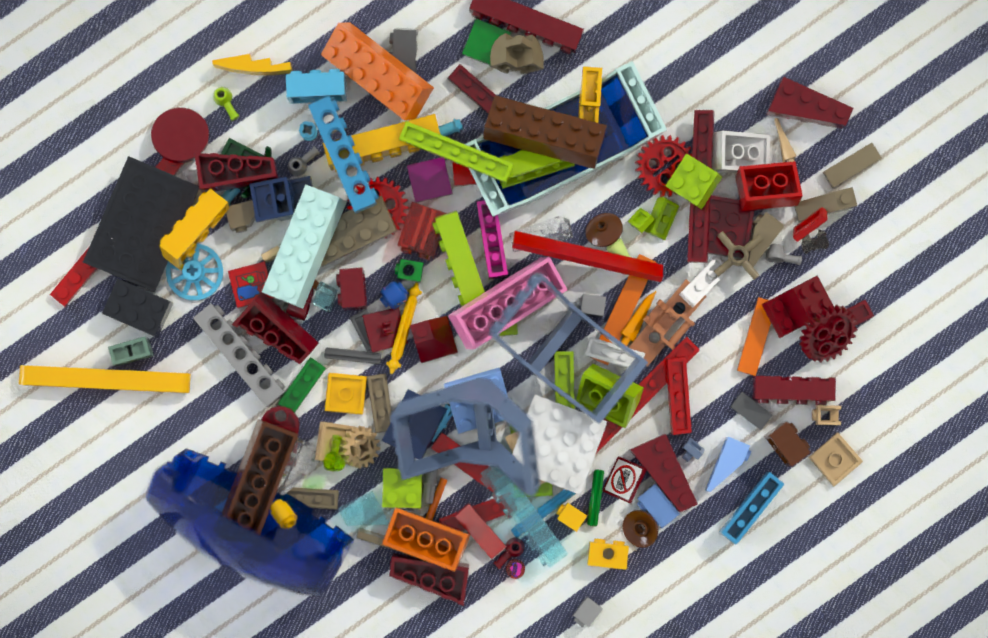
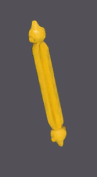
M417 282L410 289H407L410 296L407 298L391 352L392 359L386 362L390 369V374L401 368L399 360L403 355L416 309V297L422 294Z

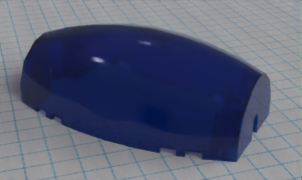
M185 448L174 456L171 462L167 461L154 471L148 487L146 500L159 517L201 554L232 572L266 586L292 593L319 597L334 579L354 541V538L340 527L335 526L333 529L326 524V517L322 515L320 519L311 514L312 508L280 489H277L272 504L277 500H283L288 503L297 515V520L293 527L288 529L281 528L271 515V510H269L260 535L232 521L221 513L238 469L236 472L226 469V463L220 461L219 465L209 462V456Z

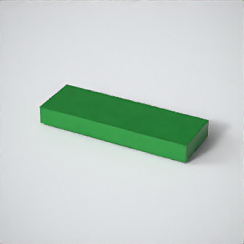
M310 357L278 402V405L286 406L296 412L324 373L326 367Z

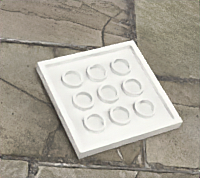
M534 395L527 415L533 420L540 480L581 494L607 421L602 420L599 424L583 412ZM518 437L512 455L523 465L520 439Z

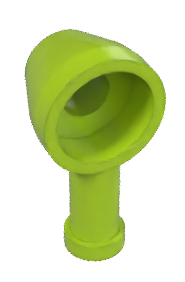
M218 87L213 93L214 102L219 106L225 107L231 121L239 118V114L236 113L230 103L232 101L231 91L226 87ZM224 92V97L219 98L218 94Z

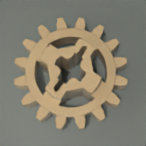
M364 426L352 427V432L346 431L347 437L341 438L344 444L339 445V447L343 448L340 455H345L343 461L349 462V466L367 468L368 463H374L373 457H378L376 450H380V447H377L376 444L380 440L375 439L377 434L371 432L372 429L365 428Z

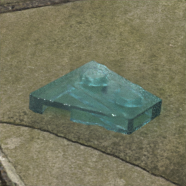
M373 490L338 508L346 526L389 524Z

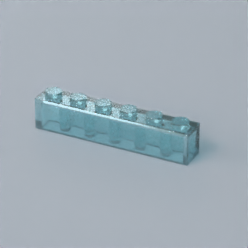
M490 466L481 473L483 477L480 480L486 488L490 486L494 491L491 495L498 504L502 502L505 506L503 512L509 520L513 517L517 524L514 527L520 535L523 533L528 538L526 543L532 551L536 549L540 554L537 558L543 566L548 565L550 568L568 555L526 495L498 467Z

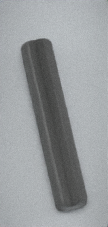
M327 347L324 353L326 359L380 364L381 354L374 352Z

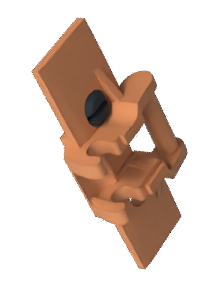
M687 279L666 303L659 299L650 314L642 319L648 325L629 346L630 349L645 353L644 359L648 362L647 367L665 345L674 350V345L691 326L695 325L689 317L707 296L705 295L692 308L679 295L690 283ZM681 317L685 322L669 341L666 340L664 335ZM657 332L660 335V340L657 343L650 342V333Z

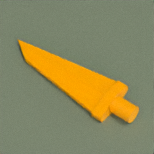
M657 290L646 296L625 328L621 331V334L624 336L621 342L626 346L630 341L633 342L636 339L643 324L642 319L647 315Z

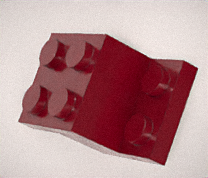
M818 275L762 304L779 338L804 326L805 323H810L809 317L815 318L816 311L820 314L822 308L828 310L829 305L834 308Z

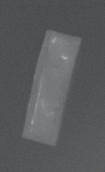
M561 216L518 230L519 232L558 241L573 238L569 219ZM514 232L509 233L511 244L513 242ZM513 249V252L522 251V250Z
M297 437L277 493L284 496L320 462L315 460L317 446Z

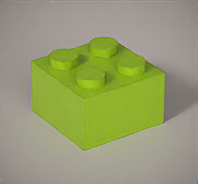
M686 153L666 184V187L702 210L722 179V176Z
M383 468L382 507L422 508V474L404 480L401 479V473L398 469Z

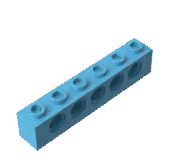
M330 96L309 104L308 107L355 214L377 205L375 201L378 199L374 188L370 189L367 183L371 181L366 170L362 172L360 164L363 163L359 153L355 154L352 149L355 146L351 135L347 136L344 131L347 125L343 117L339 119L337 115L339 107L336 100L331 101ZM326 115H333L334 120L332 123L327 124L324 122V117ZM333 133H341V139L333 141L331 139ZM342 150L350 152L349 157L346 159H341L339 153ZM351 167L357 169V174L353 177L347 175V170ZM363 185L365 187L364 193L356 194L354 191L355 187Z

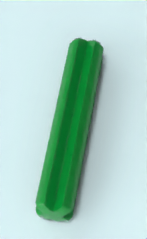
M594 470L587 525L589 526L598 525L604 480L603 470Z

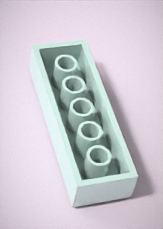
M305 185L263 287V293L299 308H304L346 201L338 196Z

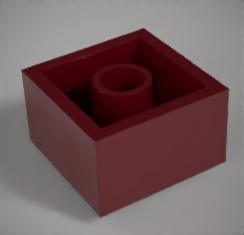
M339 269V274H336L337 286L341 287V293H338V305L342 306L344 311L367 309L364 269Z

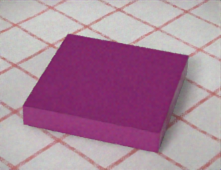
M441 157L407 165L415 203L453 194L444 158Z

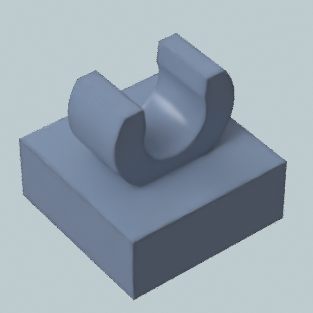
M690 437L683 446L686 452L682 458L689 462L694 456L698 460L703 455L705 449Z

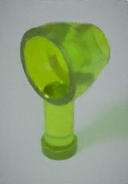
M333 435L331 452L326 454L323 461L325 470L331 472L341 471L345 467V460L338 454L342 436Z

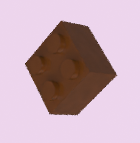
M781 422L764 435L786 467H793L811 453L808 450L810 448L809 444L804 438H799L796 434L798 430L792 422Z

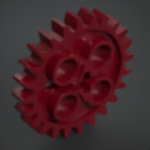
M837 304L834 308L829 305L828 310L822 308L820 314L816 311V317H809L811 322L805 323L804 325L807 328L801 330L804 334L799 337L802 341L799 344L802 347L801 350L814 362L817 360L820 363L823 360L828 362L830 357L835 360L836 354L841 356L843 349L848 350L847 344H853L851 338H856L854 332L858 331L855 327L858 324L855 320L856 317L848 308L846 309L844 306L839 307Z

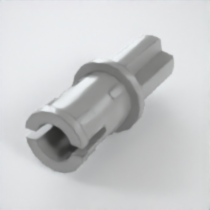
M438 469L432 471V473L427 472L425 474V481L422 482L424 484L422 503H433L435 486L438 485L436 484Z

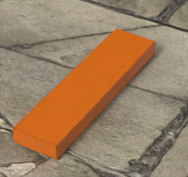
M759 297L757 298L737 371L756 376L771 321L762 306L763 303L769 300Z

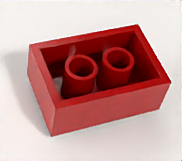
M795 161L739 166L735 176L742 211L798 206L803 196Z

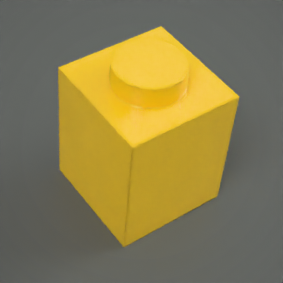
M566 503V505L562 504L556 512L559 515L557 519L576 532L587 517V515L569 503Z

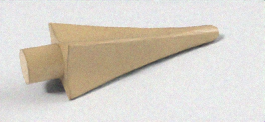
M775 118L782 161L793 162L797 155L791 147L779 119Z

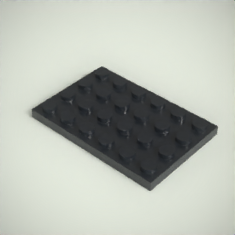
M128 156L83 263L155 292L168 263V260L162 255L159 246L160 241L166 234L169 235L173 231V226L178 220L182 221L186 216L185 213L192 206L199 186Z

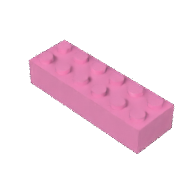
M540 257L448 315L466 349H476L492 339L488 335L490 327L496 320L498 321L502 317L504 309L514 302L516 294L526 287L528 279L533 274L541 273L561 293L567 291L550 257ZM540 282L501 332L556 297Z

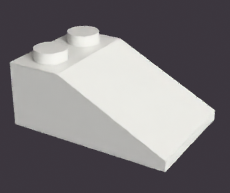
M732 131L714 132L712 170L717 172H737L739 166L770 164V135Z

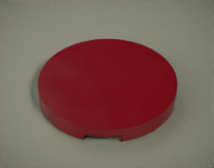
M173 108L165 111L155 120L151 130V139L156 151L166 160L174 163H186L194 160V152L202 153L205 151L209 142V130L204 118L196 111L188 108Z

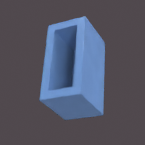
M656 484L650 486L637 497L639 502L636 504L642 511H647L660 528L665 527L680 514Z

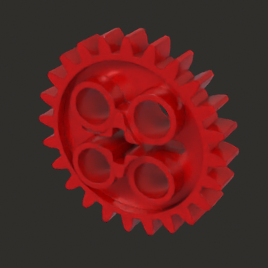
M661 135L659 141L657 138H654L652 140L653 144L651 142L646 143L647 147L642 146L640 148L643 153L637 154L641 159L635 161V164L640 165L635 171L641 173L637 179L643 178L644 181L641 183V186L647 184L646 191L654 189L653 195L660 192V196L663 197L667 192L668 197H671L673 191L661 182V175L667 176L669 181L676 170L675 165L681 163L686 153L692 157V154L688 153L691 147L684 148L685 141L679 144L678 137L672 141L671 135L666 140ZM666 148L671 151V157L669 158L663 152ZM675 156H679V159L668 166L667 169L653 177V173L663 167L664 164L668 163ZM649 160L656 162V169H652L649 166Z
M380 177L376 178V182L370 178L371 181L368 184L370 189L374 188L379 191V196L383 197L386 206L388 201L395 200V207L388 209V211L393 214V222L397 230L400 231L399 224H406L402 218L409 216L404 213L405 210L410 209L408 206H404L409 200L402 198L406 193L404 191L399 192L401 189L399 185L394 188L395 182L393 180L388 184L387 178H384L383 182H381ZM356 186L358 190L356 194H363L365 187ZM348 206L347 209L352 210L353 207Z

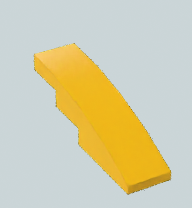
M250 54L212 60L215 68L241 74L280 75L293 71L290 62L272 65L270 58L252 61Z
M583 66L578 118L596 123L599 121L602 68Z

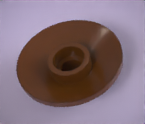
M602 213L589 221L585 232L586 237L596 247H607L614 244L620 238L623 225L618 216L612 213Z
M635 510L627 514L623 520L624 535L634 546L641 548L649 547L657 540V523L647 512Z

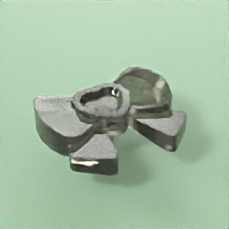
M820 229L818 230L817 238L811 239L808 234L802 239L801 243L805 254L819 248L827 249L829 246L826 232Z

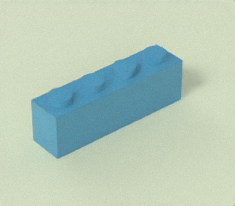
M766 472L719 532L733 544L737 545L785 484L772 473Z

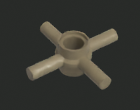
M723 231L717 235L729 252L728 260L714 270L715 274L719 277L732 265L742 266L753 280L758 278L760 275L748 262V252L763 241L761 236L758 234L745 246H735ZM741 251L744 254V258L742 260H735L733 253Z

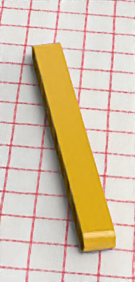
M20 365L19 385L190 393L191 374L27 365Z

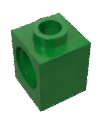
M401 259L400 264L396 263L395 275H398V280L421 283L424 263ZM406 266L414 268V273L411 276L404 274L403 271Z

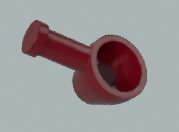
M514 537L506 542V551L497 561L493 562L499 569L502 568L511 556L518 557L524 552L525 546L521 539ZM513 544H518L519 549L517 551L512 550Z

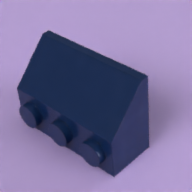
M407 389L402 401L421 395ZM438 405L407 415L415 458L422 459L447 408ZM390 423L382 441L396 448V442L393 438V423Z

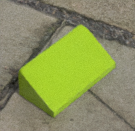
M658 197L651 212L655 220L644 232L666 240L680 205L667 198Z

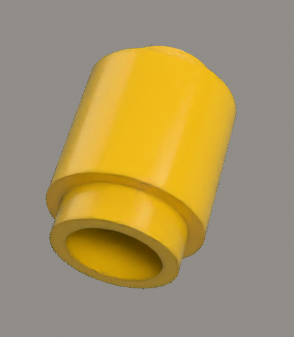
M283 500L275 501L270 508L273 518L283 529L293 527L296 523L297 515L287 502Z

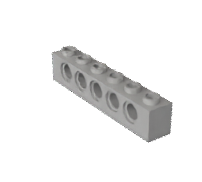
M210 303L193 319L266 407L271 406L285 394L283 390L285 388L284 384L279 379L275 380L272 377L273 371L267 364L262 365L259 361L261 356L255 349L252 351L249 349L247 339L242 334L239 336L235 332L237 327L232 325L233 322L230 319L226 321L222 316L225 313L219 305L214 306ZM215 320H220L222 323L221 328L218 330L212 328V323ZM228 334L234 337V341L230 345H226L224 342V338ZM244 349L246 356L244 359L239 360L236 357V353L238 350ZM251 364L258 366L256 374L252 375L249 373L248 368ZM266 378L269 379V388L262 389L260 386L261 381Z

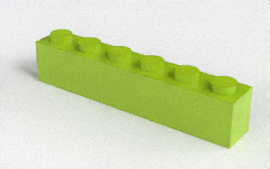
M455 210L435 217L436 222L432 224L435 233H440L442 240L439 241L442 252L446 251L448 259H445L448 270H453L455 277L451 279L454 288H459L461 295H458V299L462 307L485 291L460 218Z

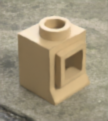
M816 405V409H812V421H815V425H841V421H839L841 406ZM821 411H829V420H821Z

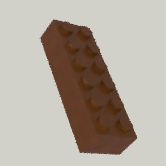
M495 95L484 126L483 139L595 169L607 125Z
M260 419L257 420L216 526L217 530L257 544L298 434Z

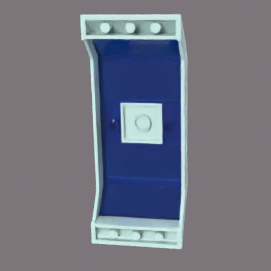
M633 61L615 69V71L602 78L598 123L607 125L595 169L575 164V166L506 188H502L499 180L470 169L493 217L530 204L634 152L667 131ZM580 91L544 109L578 117ZM483 137L465 144L498 158L504 155L515 154L521 150L485 140Z

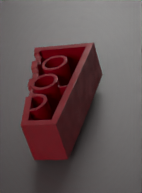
M263 292L232 323L233 326L246 330V333L253 337L255 335L260 338L264 344L272 345L279 349L278 352L298 364H301L319 344Z

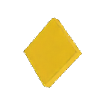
M328 373L325 411L363 415L367 376Z

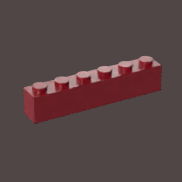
M472 0L469 7V13H472L471 16L480 20L485 18L490 20L489 23L499 27L503 25L507 27L508 31L516 34L521 32L525 34V37L533 35L543 41L542 44L548 47L557 46L560 48V51L566 54H571V52L575 54L584 31L581 27L511 0Z

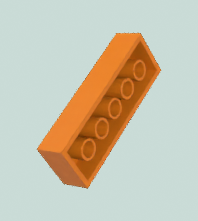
M350 22L337 24L321 53V56L344 72V74L404 121L413 120L418 117L434 89L432 85Z

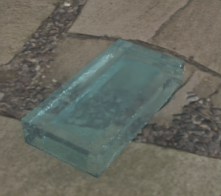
M321 281L317 287L313 304L330 312L338 290Z

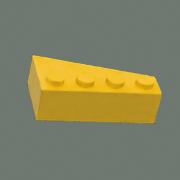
M211 188L207 192H203L198 198V203L186 211V216L182 221L178 220L173 226V231L161 239L159 246L163 257L181 271L184 266L183 261L187 257L191 258L194 255L197 243L204 242L209 234L208 229L210 227L212 229L215 228L228 211V202Z

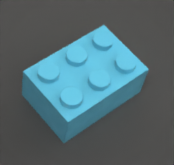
M330 69L326 73H321V70H311L310 73L302 74V71H291L290 74H286L287 99L290 104L314 103L330 96L331 101H347L345 74L340 72V69Z

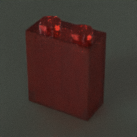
M412 202L397 244L401 248L400 251L410 255L412 252L417 253L419 258L428 261L430 258L434 259L441 236L440 233H435L432 223L436 222L435 217L446 213Z

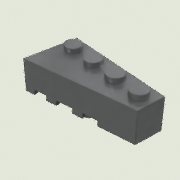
M395 28L393 33H390L389 44H393V52L389 53L416 73V36H418V29Z

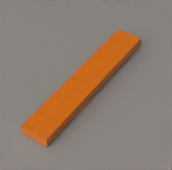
M639 254L637 257V259L656 263V261H653L641 254ZM629 275L609 316L604 330L619 341L622 336L621 331L627 325L648 279ZM600 335V340L612 343L607 338ZM592 358V359H594V360H596V361H598V362H600V363H602V364H605V365H607V366H608V364H609L608 362H605V361H601V360Z

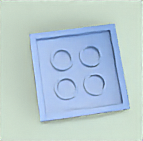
M500 367L444 383V387L447 388L476 378L489 379L507 395ZM449 402L458 434L477 429L473 404ZM493 410L494 422L497 423L500 421H504V419Z

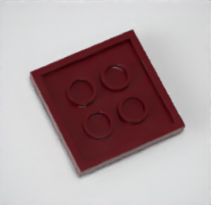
M711 195L708 254L728 257L729 250L717 237L722 231L735 246H745L750 241L754 210L742 211L740 200ZM736 251L733 253V258L743 259L744 254L741 251Z

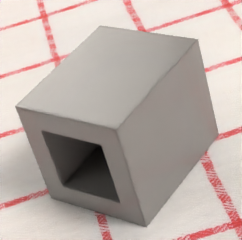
M583 294L582 298H578L577 308L585 315L603 317L606 297Z
M586 596L573 613V616L576 617L574 621L581 627H584V625L590 627L603 608Z

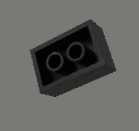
M117 278L102 314L158 338L174 303Z

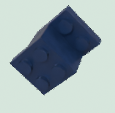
M311 176L296 179L283 177L250 184L256 222L273 219L279 221L292 219L305 185L313 187Z

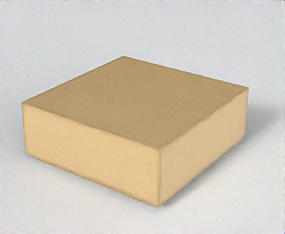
M278 245L261 255L266 263L276 258L279 251Z

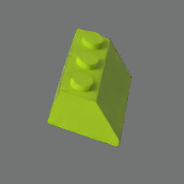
M592 364L582 374L576 401L590 412H593L621 376ZM632 383L609 411L605 419L626 428L640 402L644 387Z

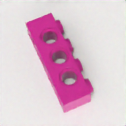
M485 200L478 201L477 209L489 279L508 277L499 216H492Z

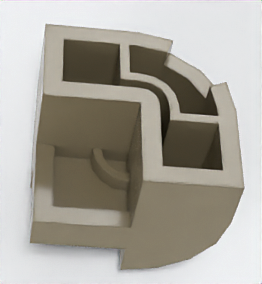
M505 33L499 36L491 48V67L503 73L520 71V74H527L544 69L542 48L537 38L533 35L526 37L516 35L512 37Z

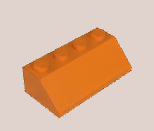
M395 508L382 545L455 572L466 549L470 534L403 509Z

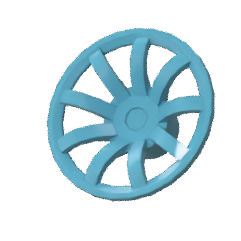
M197 244L193 260H189L188 257L184 260L185 264L181 270L182 275L175 279H171V268L179 269L168 261L166 267L167 282L170 288L184 299L192 301L205 299L216 292L222 282L223 265L221 259L208 246ZM203 249L210 254L199 262V251ZM214 257L218 268H205L204 265ZM205 273H218L216 283L205 277ZM186 279L185 288L181 292L174 284ZM201 280L212 287L205 294H203L199 282ZM192 283L196 286L198 296L187 295Z

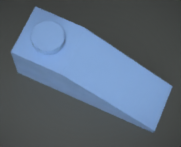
M726 437L705 488L706 491L711 492L741 466L744 460L747 461L751 454V450H749L750 445L731 437Z

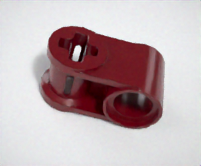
M313 287L303 309L288 304L286 313L289 316L305 321L314 295Z

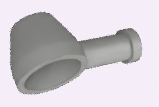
M313 146L302 158H292L288 162L289 172L294 176L303 175L307 170L306 163L317 154L319 155L320 152ZM295 162L300 164L297 169L293 168Z
M770 244L765 260L772 263L789 262L801 265L802 256L784 254L781 244Z

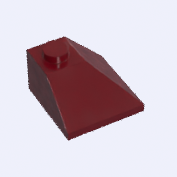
M447 316L410 325L421 363L458 353Z

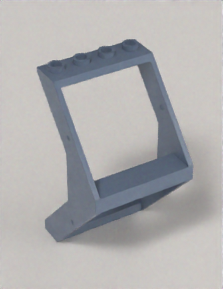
M533 274L528 279L526 287L516 294L514 302L504 309L502 317L492 324L488 335L534 376L600 424L648 362L574 306L543 274ZM541 282L569 311L531 359L526 362L498 334ZM581 320L634 358V361L592 413L540 373Z
M476 378L401 401L391 413L390 421L393 423V438L396 442L395 452L398 455V470L401 473V479L406 480L459 462L495 466L525 495L535 496L540 486L533 420L489 379ZM451 401L473 404L478 441L414 460L407 415ZM493 410L519 433L523 465L497 440Z

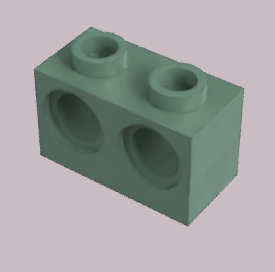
M146 336L108 347L113 366H121L154 356L150 340Z

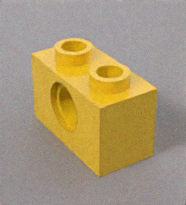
M594 538V542L589 541L587 565L627 570L629 546H626L624 541L613 540V544L605 543V539ZM606 548L613 550V556L610 559L603 557V551Z

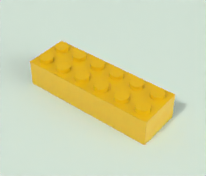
M435 114L407 121L440 134ZM406 121L352 135L351 137L355 144L352 149L355 154L359 153L363 162L360 166L365 165L364 162L372 160V163L382 161L383 157L386 156L391 158L401 156V152L409 151V153L420 151V148L399 140ZM323 143L328 165L331 171L335 170L337 172L325 143ZM342 150L339 153V157L346 159L349 157L350 152Z

